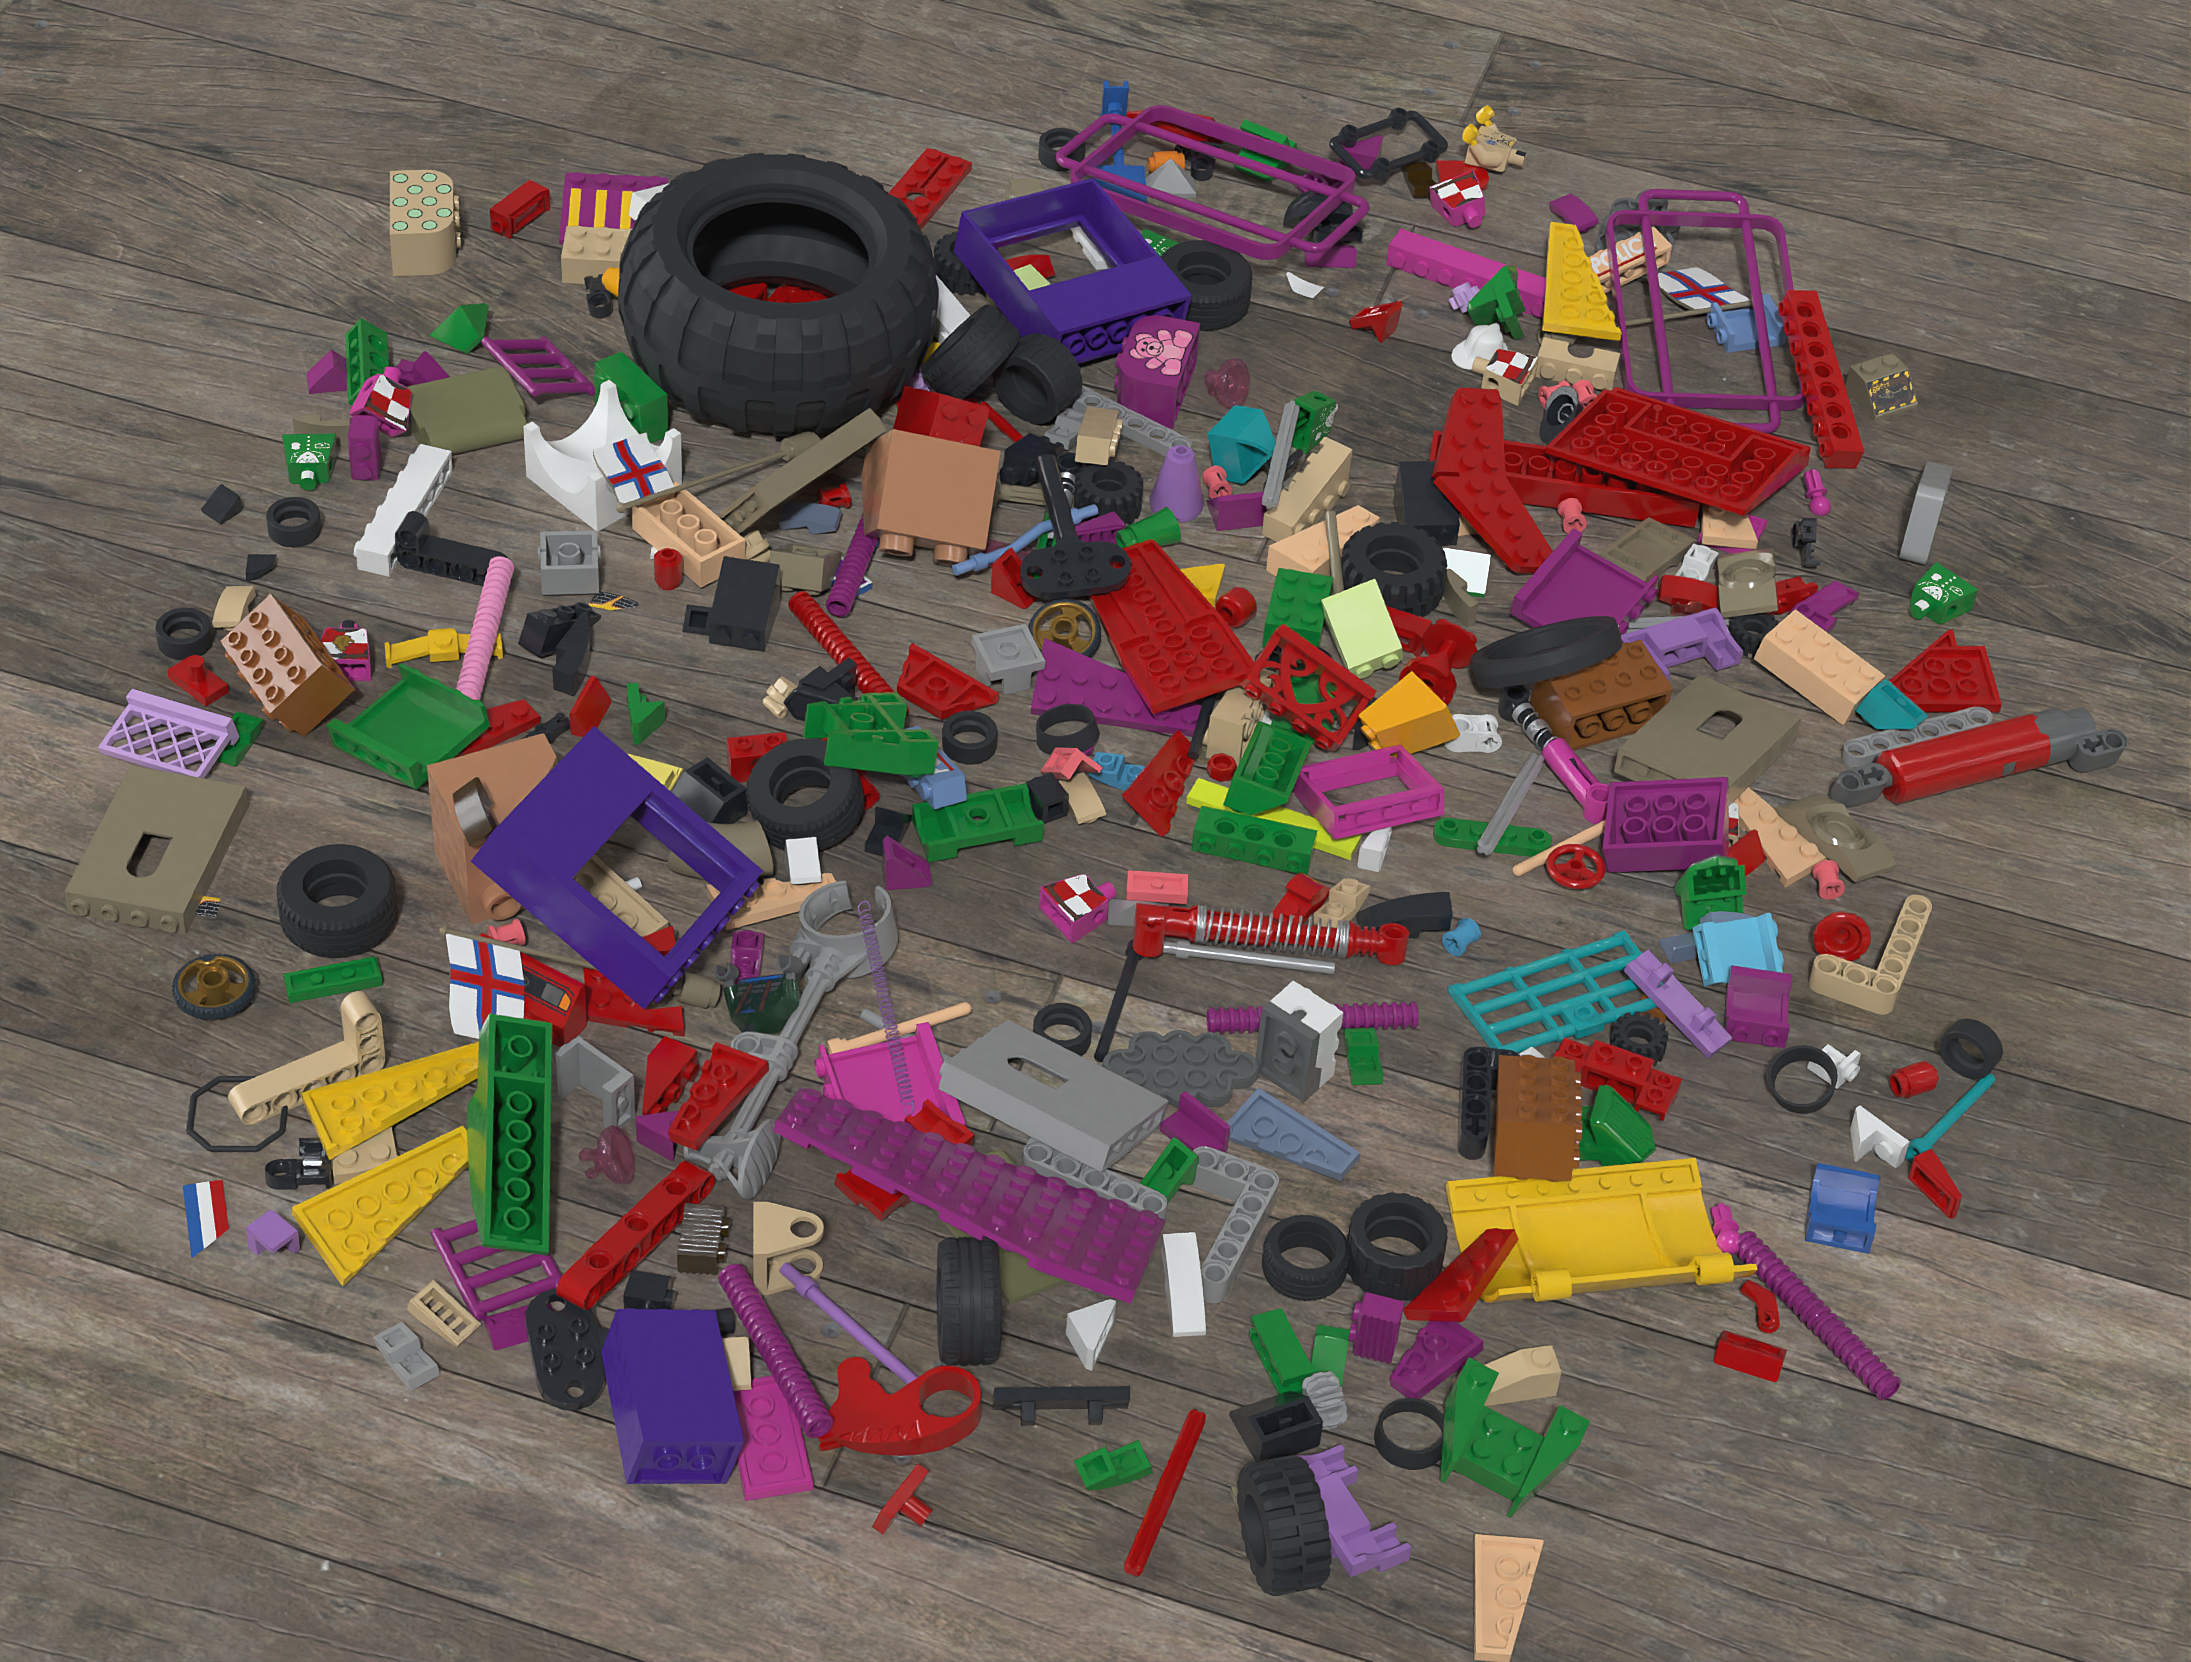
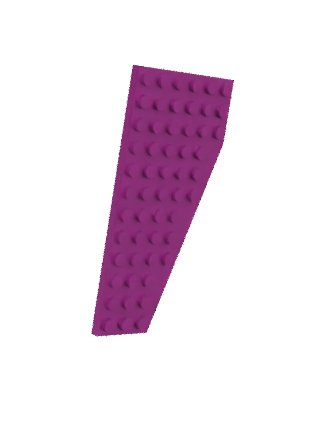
M812 1088L798 1089L776 1119L773 1132L805 1149H809L813 1145L822 1150L826 1156L853 1166L851 1173L891 1194H896L898 1190L908 1195L909 1199L913 1202L933 1208L940 1212L938 1219L982 1241L986 1236L995 1241L999 1247L1028 1258L1027 1265L1033 1269L1129 1304L1132 1303L1166 1221L1150 1210H1141L1139 1212L1128 1207V1204L1122 1200L1103 1198L1089 1188L1078 1189L1067 1185L1066 1181L1054 1176L1048 1178L1037 1174L1031 1167L1009 1164L998 1155H984L976 1152L970 1145L951 1143L944 1140V1137L937 1133H924L915 1130L911 1124L903 1121H890L883 1118V1115L876 1111L857 1109L846 1100H832L822 1096L821 1092Z

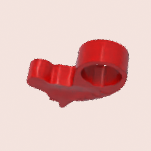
M861 1357L847 1358L838 1366V1398L828 1411L833 1419V1426L828 1433L818 1438V1441L821 1442L819 1450L827 1451L846 1447L868 1454L909 1456L935 1452L952 1446L970 1435L980 1423L982 1407L979 1383L965 1369L956 1366H939L928 1370L896 1393L887 1394L879 1383L871 1380L870 1366L865 1359ZM943 1390L961 1392L972 1401L966 1411L954 1417L927 1415L921 1409L928 1397Z

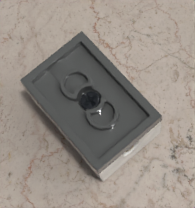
M1292 981L1262 1008L1256 1060L1259 1064L1258 1074L1304 1103L1334 1075L1336 1065L1334 1053L1339 1045L1337 1032L1342 1025L1343 1012L1335 1005L1315 995L1310 989L1304 988L1297 982Z

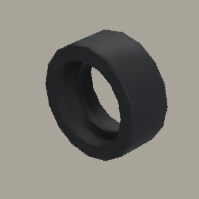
M1054 128L1044 132L1039 138L1038 159L1041 164L1052 170L1069 171L1070 169L1064 168L1057 163L1056 153L1058 151L1052 148L1063 147L1079 133L1068 128ZM1086 141L1070 153L1067 158L1078 162L1085 159Z
M303 497L280 499L274 502L266 513L269 537L281 546H305L317 539L322 530L319 507L313 501ZM295 517L308 520L302 525L292 527L279 524L283 520Z
M182 607L164 613L157 620L155 627L159 650L169 658L184 660L193 655L201 656L212 646L211 622L203 611ZM185 628L200 631L197 635L186 639H175L169 636L176 630Z
M961 711L951 715L944 722L942 728V747L944 753L957 763L967 765L987 761L994 755L997 748L998 731L996 723L991 717L976 711ZM962 732H974L984 736L986 739L978 743H964L955 739L954 736Z
M1055 1003L1047 1005L1038 1011L1033 1020V1032L1083 1056L1091 1045L1092 1021L1088 1014L1078 1006L1069 1003ZM1057 1024L1068 1025L1079 1031L1080 1035L1070 1040H1057L1049 1037L1044 1033V1030Z
M1969 1018L1960 1019L1955 1022L1942 1036L1939 1045L1941 1055L1946 1064L1954 1072L1970 1079L1986 1077L2001 1061L2003 1055L2002 1043L1997 1034L1986 1024ZM1958 1038L1973 1043L1981 1051L1984 1059L1970 1055L1963 1049Z

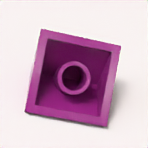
M1264 492L1219 496L1207 500V506L1216 530L1224 531L1263 526L1264 514L1267 511L1266 506L1262 505Z

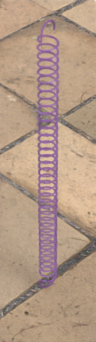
M862 901L858 906V911L860 912L858 916L860 917L861 927L863 928L862 932L864 933L863 938H865V934L870 935L876 932V930H869L866 933L863 931L864 929L875 927V925L862 926L874 921L869 919L873 916L871 914L860 916L862 912L871 910L870 904L867 901ZM864 902L868 903L869 909L860 912V905ZM877 935L865 938V947L868 949L867 954H869V950L879 949L880 946L878 945L867 948V945L878 943L877 940H873L877 938ZM874 951L868 955V959L870 960L869 964L871 965L870 969L873 971H881L884 969V967L882 966L872 969V966H879L883 964L882 961H878L871 964V960H880L881 958H874H878L881 956H876L872 959L869 958L870 955H878L881 953V951ZM873 971L871 972L875 982H882L887 979L886 977H881L875 980V976H883L886 973L879 972L874 975ZM874 982V985L876 986L875 990L877 991L876 995L878 996L877 1000L879 1001L878 1005L880 1006V1003L890 1002L892 1000L891 998H886L882 1001L879 1000L880 997L884 998L890 996V993H884L880 996L878 995V992H886L889 990V988H882L880 990L876 989L877 987L887 986L888 983L883 982L876 985ZM893 1004L880 1006L881 1017H883V1013H892L894 1009L881 1011L882 1008H890ZM890 1014L883 1017L882 1022L885 1024L895 1023V1019L884 1022V1019L893 1018L895 1015ZM891 1025L885 1029L886 1038L888 1039L887 1043L889 1044L888 1049H890L891 1045H899L901 1041H895L891 1044L888 1042L889 1040L900 1038L898 1035L891 1038L887 1037L888 1034L894 1035L899 1032L898 1030L886 1032L887 1029L897 1028V1025ZM897 1046L893 1049H890L889 1053L890 1055H892L891 1060H893V1056H900L904 1054V1052H897L891 1054V1051L901 1050L903 1048L902 1046ZM904 1057L896 1058L892 1062V1065L894 1066L893 1070L895 1071L894 1075L896 1076V1081L898 1077L903 1078L909 1075L908 1073H903L899 1076L896 1075V1072H905L907 1070V1068H901L897 1071L895 1070V1067L905 1066V1062L898 1063L897 1065L893 1064L894 1061H903L905 1059ZM907 1078L901 1081H897V1087H899V1097L902 1098L900 1102L905 1105L912 1104L913 1109L910 1113L911 1115L914 1110L913 1103L915 1101L912 1100V1103H903L902 1100L913 1098V1095L901 1097V1094L911 1093L912 1090L908 1089L903 1092H900V1088H909L911 1084H905L901 1087L898 1086L899 1083L909 1082L910 1079Z

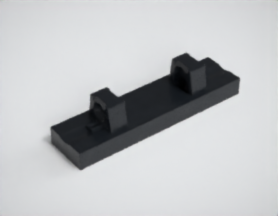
M1130 1386L994 1388L993 1410H1020L1021 1426H1034L1035 1410L1088 1409V1425H1102L1103 1409H1128L1130 1402Z

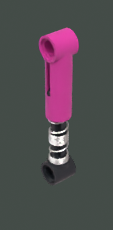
M1523 684L1502 687L1498 706L1499 716L1506 721L1516 722L1522 726L1523 731L1536 744V747L1543 750L1541 755L1544 757V761L1583 806V816L1587 821L1598 824L1606 820L1609 785L1598 781L1564 739L1551 734L1552 729L1543 719L1538 718L1537 712H1534L1532 703L1529 701L1530 691L1527 686Z

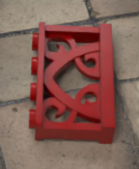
M1282 624L1273 632L1269 641L1239 684L1244 688V692L1249 697L1261 700L1268 705L1267 708L1271 713L1279 717L1283 716L1291 722V726L1296 731L1302 734L1307 733L1315 739L1314 742L1317 746L1332 752L1342 745L1344 739L1359 718L1358 715L1363 712L1377 692L1285 624ZM1276 645L1282 648L1279 663L1266 661ZM1299 660L1305 665V668L1302 671L1291 669L1290 665L1297 668L1296 661ZM1265 668L1278 670V675L1271 674L1266 677L1273 681L1274 685L1272 688L1260 682L1259 674ZM1313 672L1320 675L1318 681L1319 692L1325 702L1316 704L1298 703L1292 689L1290 676L1300 678L1306 677ZM1327 683H1331L1336 687L1335 691H1330V694L1335 697L1333 699L1326 690ZM1353 699L1357 704L1349 716L1346 717L1340 706ZM1331 710L1337 714L1340 721V727L1336 732L1328 731L1321 724L1323 719L1328 720L1330 725L1333 724V716L1329 712Z

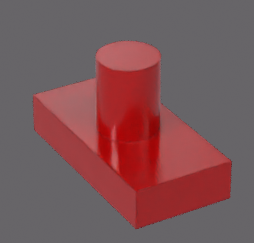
M199 655L189 656L167 670L168 678L205 707L229 693L228 684L205 667L204 658Z
M920 1464L915 1466L879 1512L872 1526L875 1530L883 1535L900 1513L920 1527L924 1525L933 1509L914 1495L922 1486L929 1473L928 1470Z

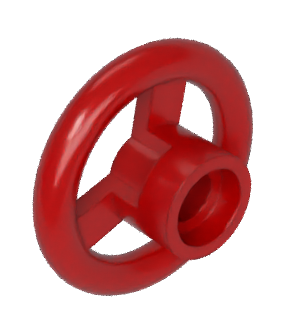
M1580 844L1559 846L1549 854L1546 861L1549 875L1560 885L1572 889L1591 888L1601 882L1606 872V866L1602 857L1595 850ZM1566 853H1575L1574 858L1570 859L1568 863L1555 865L1559 856ZM1584 855L1594 861L1597 867L1596 873L1585 867V863L1582 861Z

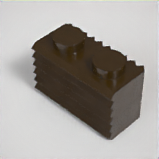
M685 1203L677 1250L678 1272H686L687 1274L692 1272L693 1274L699 1273L700 1275L703 1273L709 1275L711 1273L716 1275L719 1263H725L727 1244L722 1243V1237H729L730 1217H725L724 1206Z

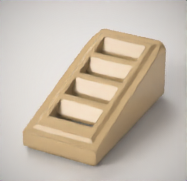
M434 1280L409 1301L407 1310L416 1319L456 1348L481 1327V1323ZM434 1301L436 1304L429 1309L426 1305ZM441 1308L445 1309L446 1311L439 1318L435 1315ZM450 1316L456 1317L448 1326L444 1323ZM463 1322L467 1327L457 1335L453 1330Z

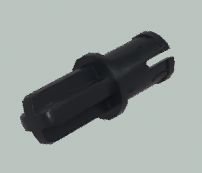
M559 712L544 724H537L535 730L522 739L544 733L549 744H551L554 737L570 728V721L568 717L560 721L565 714Z

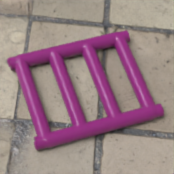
M542 336L540 339L491 340L490 337L482 339V344L533 397H537L539 394L588 393L590 396L595 395L593 384L545 336ZM503 350H545L547 354H506ZM559 364L562 368H519L517 365ZM572 378L575 382L534 383L531 379Z
M476 1219L443 1231L441 1228H434L430 1232L433 1242L470 1314L478 1321H482L487 1313L537 1296L542 1292L557 1289L558 1282L562 1277L549 1252L547 1255L533 1254L467 1278L461 1266L505 1250L479 1245L457 1254L454 1253L449 1242L477 1233ZM541 1265L547 1275L545 1279L479 1302L474 1292V1289Z

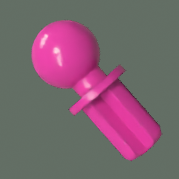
M1816 469L1806 471L1804 473L1807 487L1806 498L1812 499L1809 503V509L1815 515H1827L1831 509V503L1825 497L1827 489L1822 485L1820 474Z
M1718 1203L1711 1210L1715 1224L1713 1226V1233L1717 1237V1247L1723 1253L1729 1252L1732 1255L1739 1250V1246H1737L1738 1238L1741 1236L1738 1233L1739 1226L1733 1220L1730 1207L1724 1205V1203Z

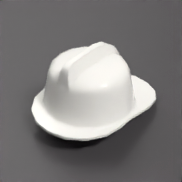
M1499 324L1475 326L1470 331L1467 339L1453 349L1451 354L1453 362L1458 367L1471 370L1476 356L1490 360L1496 349L1508 350L1503 342Z

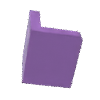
M272 1209L246 1227L248 1247L257 1256L266 1249L272 1253L276 1252L282 1246H285L293 1254L300 1251L298 1230Z

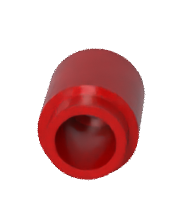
M664 548L657 551L654 555V580L659 588L667 591L674 590L679 587L683 578L682 555L675 549Z
M1923 1060L1897 1069L1894 1074L1890 1075L1889 1083L1896 1097L1908 1099L1934 1090L1939 1076L1936 1068Z

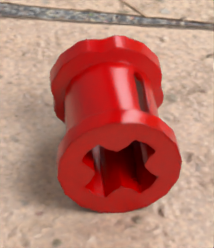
M845 483L840 484L838 488L828 490L823 488L817 489L818 504L832 507H850V494Z

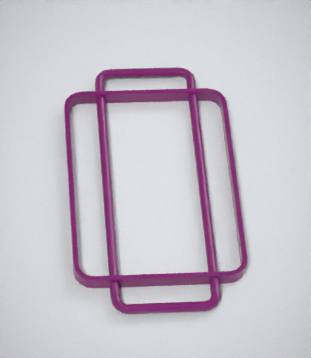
M1165 105L1151 106L1134 119L1119 114L1102 115L1056 153L1057 163L1071 170L1070 184L1082 181L1081 179L1087 175L1276 241L1277 243L1273 244L1259 243L1103 188L1123 212L1261 260L1278 259L1285 255L1292 247L1308 253L1325 252L1364 218L1370 210L1366 199L1352 194L1355 190L1356 176L1351 168ZM1155 121L1170 122L1345 183L1336 189L1149 124ZM1118 124L1124 126L1083 161L1078 162L1067 158L1070 153L1105 125ZM1138 132H1142L1328 196V198L1288 234H1284L1096 167ZM1342 202L1359 207L1322 242L1311 243L1302 240Z
M1649 189L1643 192L1638 200L1639 210H1620L1613 213L1608 219L1605 232L1616 326L1620 328L1622 333L1618 342L1621 353L1624 390L1685 408L1769 410V423L1735 424L1764 433L1776 431L1781 424L1780 410H1796L1804 404L1806 398L1802 395V384L1799 376L1800 394L1796 396L1777 395L1752 229L1767 230L1775 236L1784 293L1786 294L1787 290H1794L1785 230L1782 224L1777 219L1768 215L1750 214L1747 200L1736 192ZM1651 199L1733 202L1738 205L1739 214L1649 211L1648 201ZM1617 225H1641L1663 392L1643 391L1634 384L1632 379L1613 229ZM1651 225L1742 228L1767 396L1674 393Z

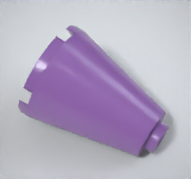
M1177 445L1168 450L1150 494V509L1153 513L1168 507L1175 517L1179 519V522L1193 520L1201 514L1204 499L1195 454L1189 447Z

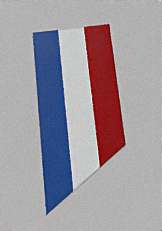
M223 1180L183 1185L191 1259L229 1230Z

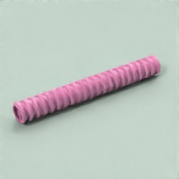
M500 556L492 558L489 562L468 647L466 648V654L464 655V661L460 670L459 681L457 682L456 689L474 700L481 699L486 673L514 571L513 562L508 558Z

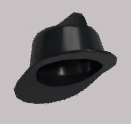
M1571 386L1557 388L1551 393L1546 402L1539 432L1541 440L1546 444H1549L1584 410L1582 403L1578 400L1576 390Z

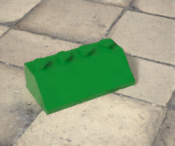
M1258 721L1232 778L1223 805L1237 813H1245L1251 816L1287 803L1313 741Z

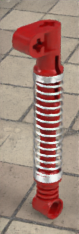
M1136 903L1133 950L1144 957L1161 955L1165 936L1187 938L1188 941L1198 944H1206L1210 940L1213 945L1220 941L1223 946L1230 942L1233 947H1236L1237 943H1240L1242 948L1249 944L1252 949L1259 945L1262 950H1265L1269 946L1272 951H1275L1279 943L1281 952H1284L1287 944H1289L1291 953H1294L1297 945H1299L1301 954L1305 953L1308 946L1310 955H1314L1318 947L1320 956H1323L1328 948L1330 957H1333L1336 952V957L1343 959L1358 955V952H1360V956H1365L1368 953V957H1373L1374 953L1375 957L1384 964L1399 965L1405 961L1410 935L1409 930L1405 926L1396 923L1384 924L1376 931L1375 927H1371L1368 930V926H1363L1361 930V927L1353 921L1342 919L1338 920V928L1331 927V918L1328 921V927L1321 926V917L1319 918L1318 926L1312 925L1311 916L1309 917L1308 925L1302 924V916H1299L1298 924L1292 923V914L1289 917V923L1283 922L1282 913L1280 914L1279 922L1273 921L1272 912L1270 916H1263V912H1260V915H1254L1253 910L1250 914H1244L1243 909L1241 913H1234L1233 908L1231 912H1225L1224 908H1221V911H1215L1214 906L1211 910H1207L1206 905H1193L1190 908Z

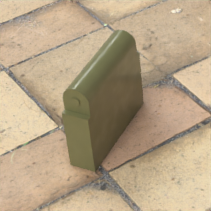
M503 366L407 387L412 393L408 423L419 445L423 444L449 450L451 455L524 439L523 426L527 425L525 405L508 371Z

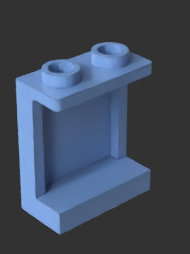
M1763 294L1770 347L1784 345L1786 335L1784 333L1783 318L1779 315L1778 308L1771 296ZM1717 302L1711 303V312L1706 317L1707 325L1714 330L1718 344H1722L1727 353L1760 348L1754 308L1723 312Z

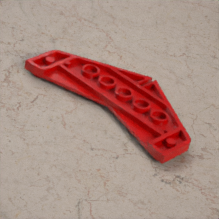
M1465 387L1457 389L1450 400L1432 474V478H1436L1434 484L1511 570L1517 573L1534 574L1553 550L1506 478L1502 400L1498 389Z

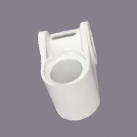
M1452 715L1461 735L1444 743L1448 750L1458 753H1491L1501 747L1502 739L1497 733L1498 720L1493 715Z

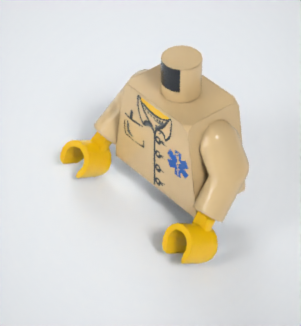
M1486 105L1484 108H1481L1476 114V120L1485 126H1481L1478 130L1473 124H1469L1463 130L1462 138L1469 144L1465 163L1499 172H1504L1510 164L1523 167L1527 153L1516 150L1517 139L1499 132L1496 124H1492L1490 119L1494 116V111L1490 106Z

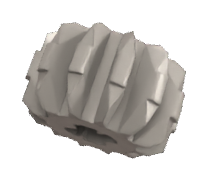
M1331 1371L1312 1374L1313 1376L1306 1377L1302 1383V1394L1309 1396L1322 1418V1430H1330L1344 1424L1348 1416L1346 1412L1347 1406L1342 1387L1335 1374Z

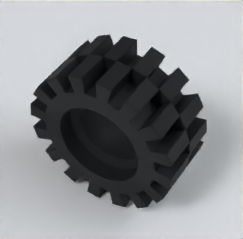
M1768 612L1731 617L1728 631L1743 650V656L1748 657L1749 653L1754 658L1763 638L1779 624V621L1775 620L1773 614L1767 616Z
M1635 1011L1634 1016L1630 1012L1625 1013L1624 1018L1620 1016L1617 1022L1614 1023L1610 1044L1655 1060L1653 1067L1657 1066L1658 1061L1661 1062L1663 1060L1667 1047L1669 1033L1665 1031L1666 1025L1664 1023L1659 1025L1660 1019L1657 1017L1653 1020L1650 1019L1651 1014L1646 1013L1645 1017L1640 1016V1011ZM1640 1037L1647 1040L1649 1043L1639 1044L1633 1042L1629 1038Z

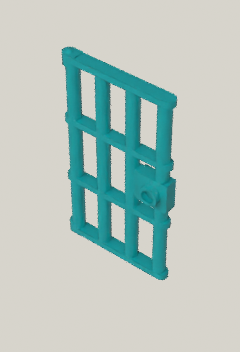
M1624 930L1613 933L1611 937L1577 948L1563 949L1561 953L1514 968L1510 966L1505 968L1504 971L1464 984L1456 983L1448 986L1450 997L1457 1003L1490 1048L1512 1050L1517 1053H1521L1530 1047L1536 1048L1554 1041L1561 1042L1564 1038L1573 1035L1576 1039L1595 1034L1603 1031L1604 1025L1617 1022L1620 1016L1624 1018L1625 1013L1630 1012L1634 1016L1635 1011L1643 1013L1658 1007L1650 998H1646L1616 1008L1609 1000L1610 998L1640 989V987L1632 979L1604 988H1600L1594 981L1595 978L1625 969L1627 964L1642 954ZM1620 946L1628 953L1627 956L1587 969L1579 962V959ZM1566 963L1574 972L1528 987L1522 980L1523 977ZM1507 982H1511L1517 990L1472 1005L1466 998V995ZM1583 983L1589 991L1588 993L1545 1007L1536 998ZM1524 1001L1532 1010L1489 1025L1481 1017V1015ZM1598 1002L1605 1012L1598 1014L1591 1004ZM1559 1015L1565 1025L1559 1027L1552 1017ZM1539 1021L1548 1030L1502 1045L1496 1035Z

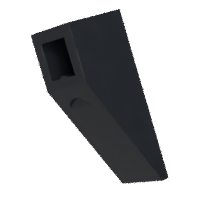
M582 602L527 613L518 644L539 657L555 654L556 646L582 612L588 613L590 627L601 619V615L594 612L590 605Z

